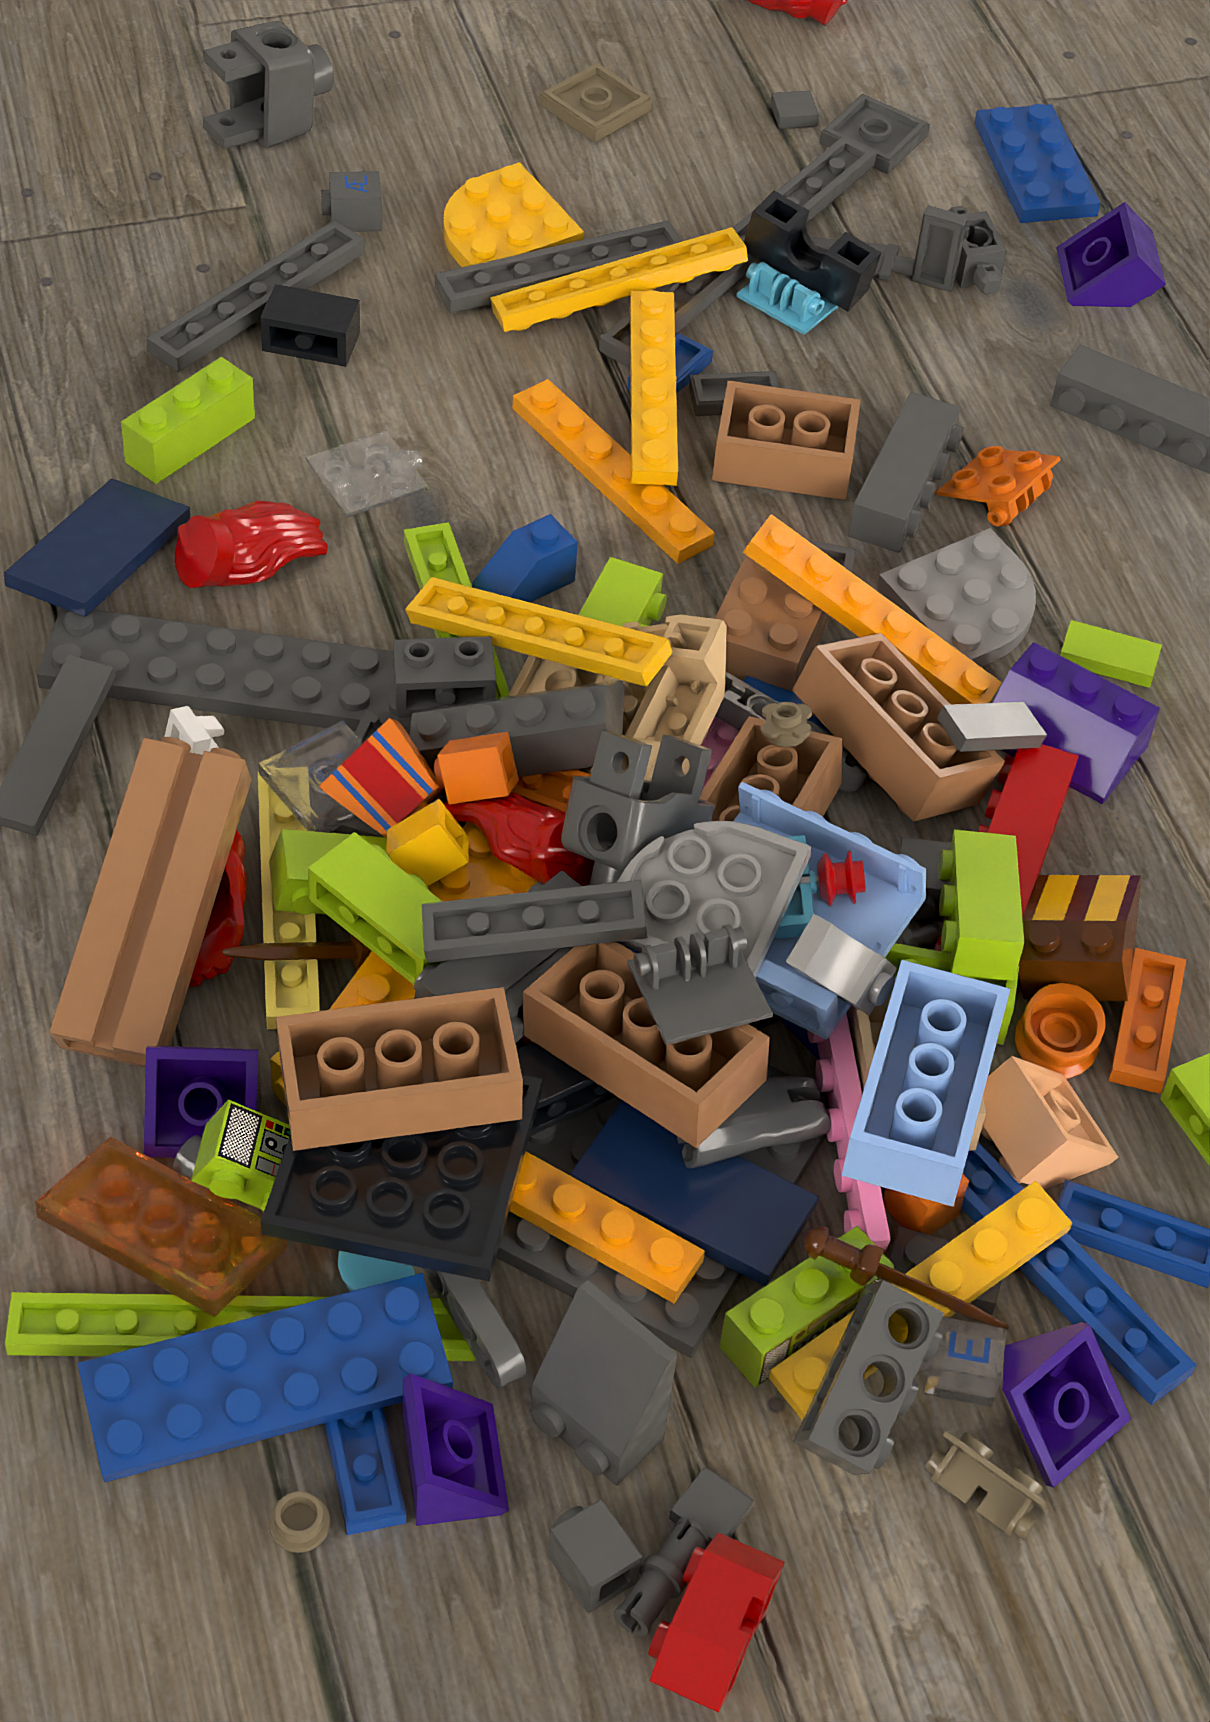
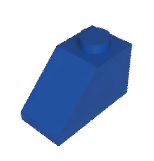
M549 514L512 531L472 582V588L526 602L535 601L575 582L578 541L552 514Z

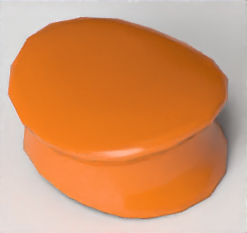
M1056 983L1042 987L1029 1000L1025 1012H1023L1016 1025L1015 1043L1017 1052L1022 1060L1063 1074L1066 1079L1081 1075L1093 1064L1097 1057L1099 1044L1105 1032V1014L1101 1004L1090 992L1078 985Z

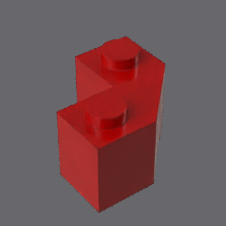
M719 1532L706 1549L696 1546L683 1576V1581L689 1583L672 1622L669 1623L662 1620L651 1642L648 1656L657 1659L649 1681L719 1713L732 1692L752 1636L765 1617L785 1561Z

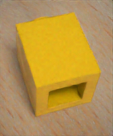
M438 799L387 830L386 853L393 863L407 874H414L421 878L428 887L469 863V837L441 800Z

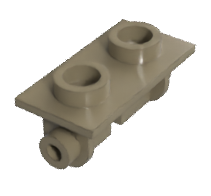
M945 1431L943 1437L951 1448L946 1455L940 1450H936L927 1462L925 1469L933 1474L931 1481L940 1485L966 1505L979 1487L987 1492V1495L976 1509V1512L1005 1532L1008 1537L1016 1534L1024 1540L1037 1521L1029 1515L1031 1509L1035 1506L1044 1514L1048 1510L1046 1502L1039 1497L1044 1488L1016 1467H1013L1008 1475L992 1464L989 1460L994 1455V1452L967 1432L959 1440Z

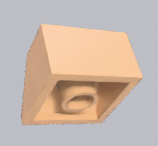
M1011 1056L988 1076L983 1093L986 1116L981 1134L995 1143L1002 1154V1157L999 1158L1000 1165L1019 1184L1026 1183L1030 1185L1036 1180L1043 1189H1047L1063 1183L1065 1179L1071 1180L1107 1166L1119 1158L1063 1074Z

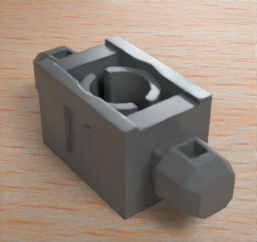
M963 206L951 207L948 211L968 217L956 276L960 288L976 285L984 294L997 293L1001 285L1007 250L987 211L970 213Z

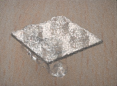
M388 430L306 457V461L346 518L428 490V485L416 470L422 467V459L417 450L409 451L407 448L401 450Z

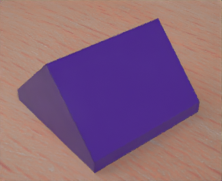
M147 1046L144 1157L176 1158L179 1150L188 1139L195 1135L203 1136L206 1123L227 1100L260 1112L261 1079L259 1049Z
M412 1373L404 1377L402 1385V1420L416 1526L500 1516L508 1512L509 1506L493 1403Z

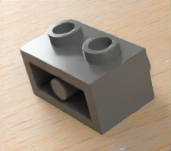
M492 637L393 640L396 717L412 716V713L434 707L494 699L496 676Z

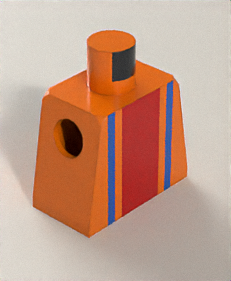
M389 718L319 785L326 794L384 837H387V830L428 806L443 790L440 789L434 772L404 727L392 718Z

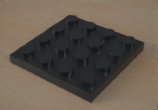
M522 1075V1119L295 1151L292 1148L290 1134L260 1222L262 1235L489 1282L542 1094L543 1078Z

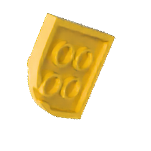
M520 162L468 179L450 197L444 210V241L449 253L461 267L584 240V231Z

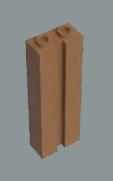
M143 737L49 1031L59 1048L146 1068L147 1046H171L252 780L245 759H241L237 753L224 748H212L210 752L204 751L203 755L191 753V746L177 738L162 737L158 741Z

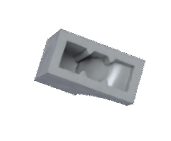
M813 914L786 960L787 964L809 981L837 994V998L869 1016L875 1005L881 1006L888 999L895 984L893 975L897 968L892 963L816 914Z

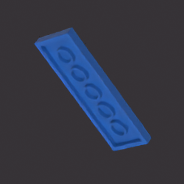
M423 1273L77 1363L104 1483L401 1403L403 1378L411 1373L453 1389L452 1375Z

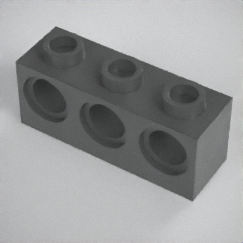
M885 1280L866 1285L793 1442L853 1475L871 1474L873 1468L879 1469L885 1463L893 1447L894 1438L889 1433L898 1414L903 1416L909 1410L917 1395L918 1384L913 1381L922 1361L925 1363L929 1362L940 1345L943 1333L937 1328L944 1313ZM893 1312L901 1315L908 1326V1334L903 1343L893 1339L888 1329V1321ZM870 1364L877 1367L883 1375L884 1386L878 1396L872 1395L864 1385V1372ZM846 1417L853 1420L859 1429V1441L852 1450H849L841 1443L838 1434L840 1423Z

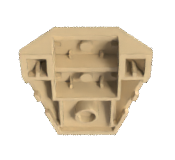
M680 614L666 617L665 624L641 627L638 621L623 623V627L668 638L673 652L647 687L623 681L625 691L622 735L652 745L644 780L651 781L663 735H672L701 745L725 696L727 626L723 620ZM529 655L508 696L619 679ZM626 754L622 759L624 771L629 766V759ZM687 758L682 763V770L685 775L688 773L690 766ZM593 767L580 769L591 775Z

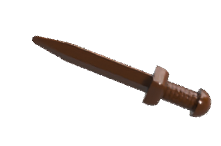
M351 935V940L346 942L258 943L222 950V954L225 956L258 960L352 959L357 971L372 952L353 935Z
M827 1227L813 1228L805 1237L804 1248L810 1258L816 1260L818 1256H821L851 1270L850 1278L861 1286H864L876 1276L962 1316L1002 1330L1009 1329L1007 1324L974 1305L879 1263L884 1250L881 1247L869 1244L859 1249L828 1235L829 1228Z

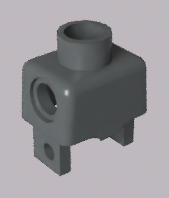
M280 21L232 30L230 43L203 50V61L228 85L230 90V109L203 117V128L223 149L256 140L263 148H268L306 134L313 125L314 96L328 93L333 88L334 74L327 53L318 44L306 46Z
M601 731L591 776L573 777L561 835V842L564 848L595 861L589 885L616 883L630 861L655 839L661 836L666 839L678 833L694 829V824L711 821L715 805L700 799L712 749L672 735H663L652 779L648 781L644 780L652 745L613 731ZM625 754L629 759V766L626 771L622 768V759ZM687 758L690 766L688 773L685 775L682 770V763Z

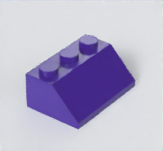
M1035 642L1029 646L1009 670L992 702H1024L1047 734L1042 743L1043 745L1079 755L1070 787L1100 804L1106 801L1148 747L1160 707ZM1002 749V751L1014 757L1018 750Z

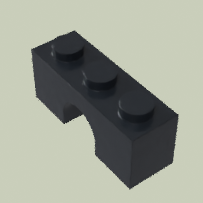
M774 190L752 212L744 239L747 253L782 274L788 275L789 278L797 280L804 287L818 292L821 297L849 312L869 290L882 252L847 232L828 250L819 247L811 240L807 233L806 221L810 211Z

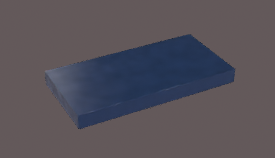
M111 478L4 572L5 586L86 617L177 533L180 525L188 522L190 519V507Z
M622 1100L574 1167L570 1176L705 1250V1256L763 1286H767L814 1212L819 1196L740 1156L688 1169L684 1161L686 1159L682 1155L684 1145L689 1143L679 1144L677 1135Z

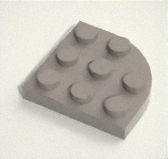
M991 528L879 574L877 588L888 600L980 667L1004 657L1022 642L1029 630L1036 605V590L1028 569Z
M731 821L694 824V829L678 833L666 839L663 836L655 839L630 861L617 881L641 880L648 938L618 941V943L642 952V948L645 945L656 946L674 942L675 938L681 936L686 941V944L689 945L690 935L696 932L700 934L704 941L705 933L722 929L723 925L730 924L733 929L742 927L747 939V948L741 951L756 978L811 857V846L756 826Z

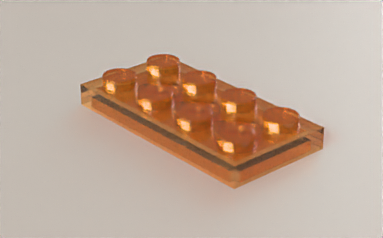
M111 1136L35 1201L37 1218L213 1317L219 1314L287 1248V1240L262 1235L261 1217L226 1198L215 1195L206 1187L192 1182L191 1179Z

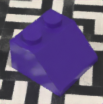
M1126 202L1056 247L1067 300L1072 306L1132 307L1166 285L1153 231Z

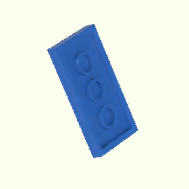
M1052 104L977 110L974 124L1020 223L1098 216L1100 201Z

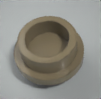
M296 1491L289 1493L281 1498L271 1510L269 1516L270 1534L276 1544L287 1551L296 1553L310 1551L318 1547L328 1535L330 1529L329 1511L318 1497L308 1492Z

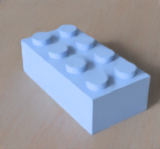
M901 960L850 1135L842 1176L954 1206L1010 988Z

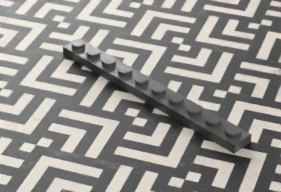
M843 136L776 192L809 210L807 223L875 166L877 152ZM752 212L733 227L743 242ZM747 253L748 261L736 264L729 270L712 271L695 276L692 280L685 283H671L661 286L657 291L674 293L675 334L744 277L753 262L759 264L761 261ZM630 313L603 334L599 341L600 352L629 368Z

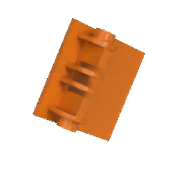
M990 446L982 449L978 456L963 469L955 472L952 478L939 488L936 493L939 496L986 502L989 511L987 514L988 521L996 527L1007 526L1019 514L1018 512H1023L1038 496L1051 487L1053 479L1051 468L1060 461V456L1040 454L1038 451L1033 450L1023 452L1007 450L1001 446Z

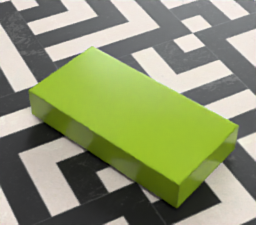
M1071 620L1060 656L1093 673L1150 688L1162 644Z

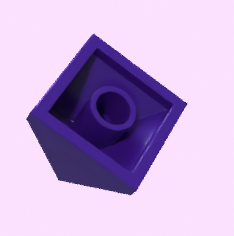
M1080 1322L1004 1346L1002 1390L1046 1486L1054 1488L1128 1423L1131 1417L1090 1324Z

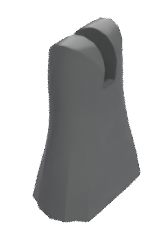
M767 1076L766 1082L697 1148L690 1144L684 1145L682 1155L686 1159L684 1160L686 1167L689 1169L705 1166L760 1148L808 1141L827 1134L831 1129V1121L825 1105L818 1101L820 1099V1091L815 1078ZM677 1137V1140H678V1143H679V1144H680V1143H687L686 1141H684V1140L681 1139L680 1137Z

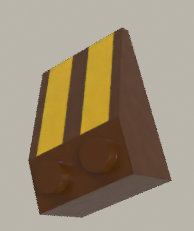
M1039 875L1022 918L1024 946L1018 965V974L1023 999H1031L1042 987L1049 984L1067 983L1082 987L1090 992L1097 1001H1128L1141 891V875Z

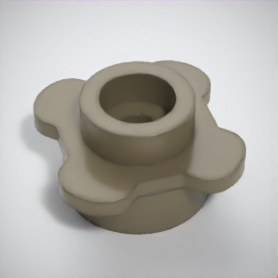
M781 702L778 704L771 703L763 707L762 716L766 718V723L761 726V732L772 744L779 747H794L801 744L811 734V726L807 724V719L812 716V709L808 705Z

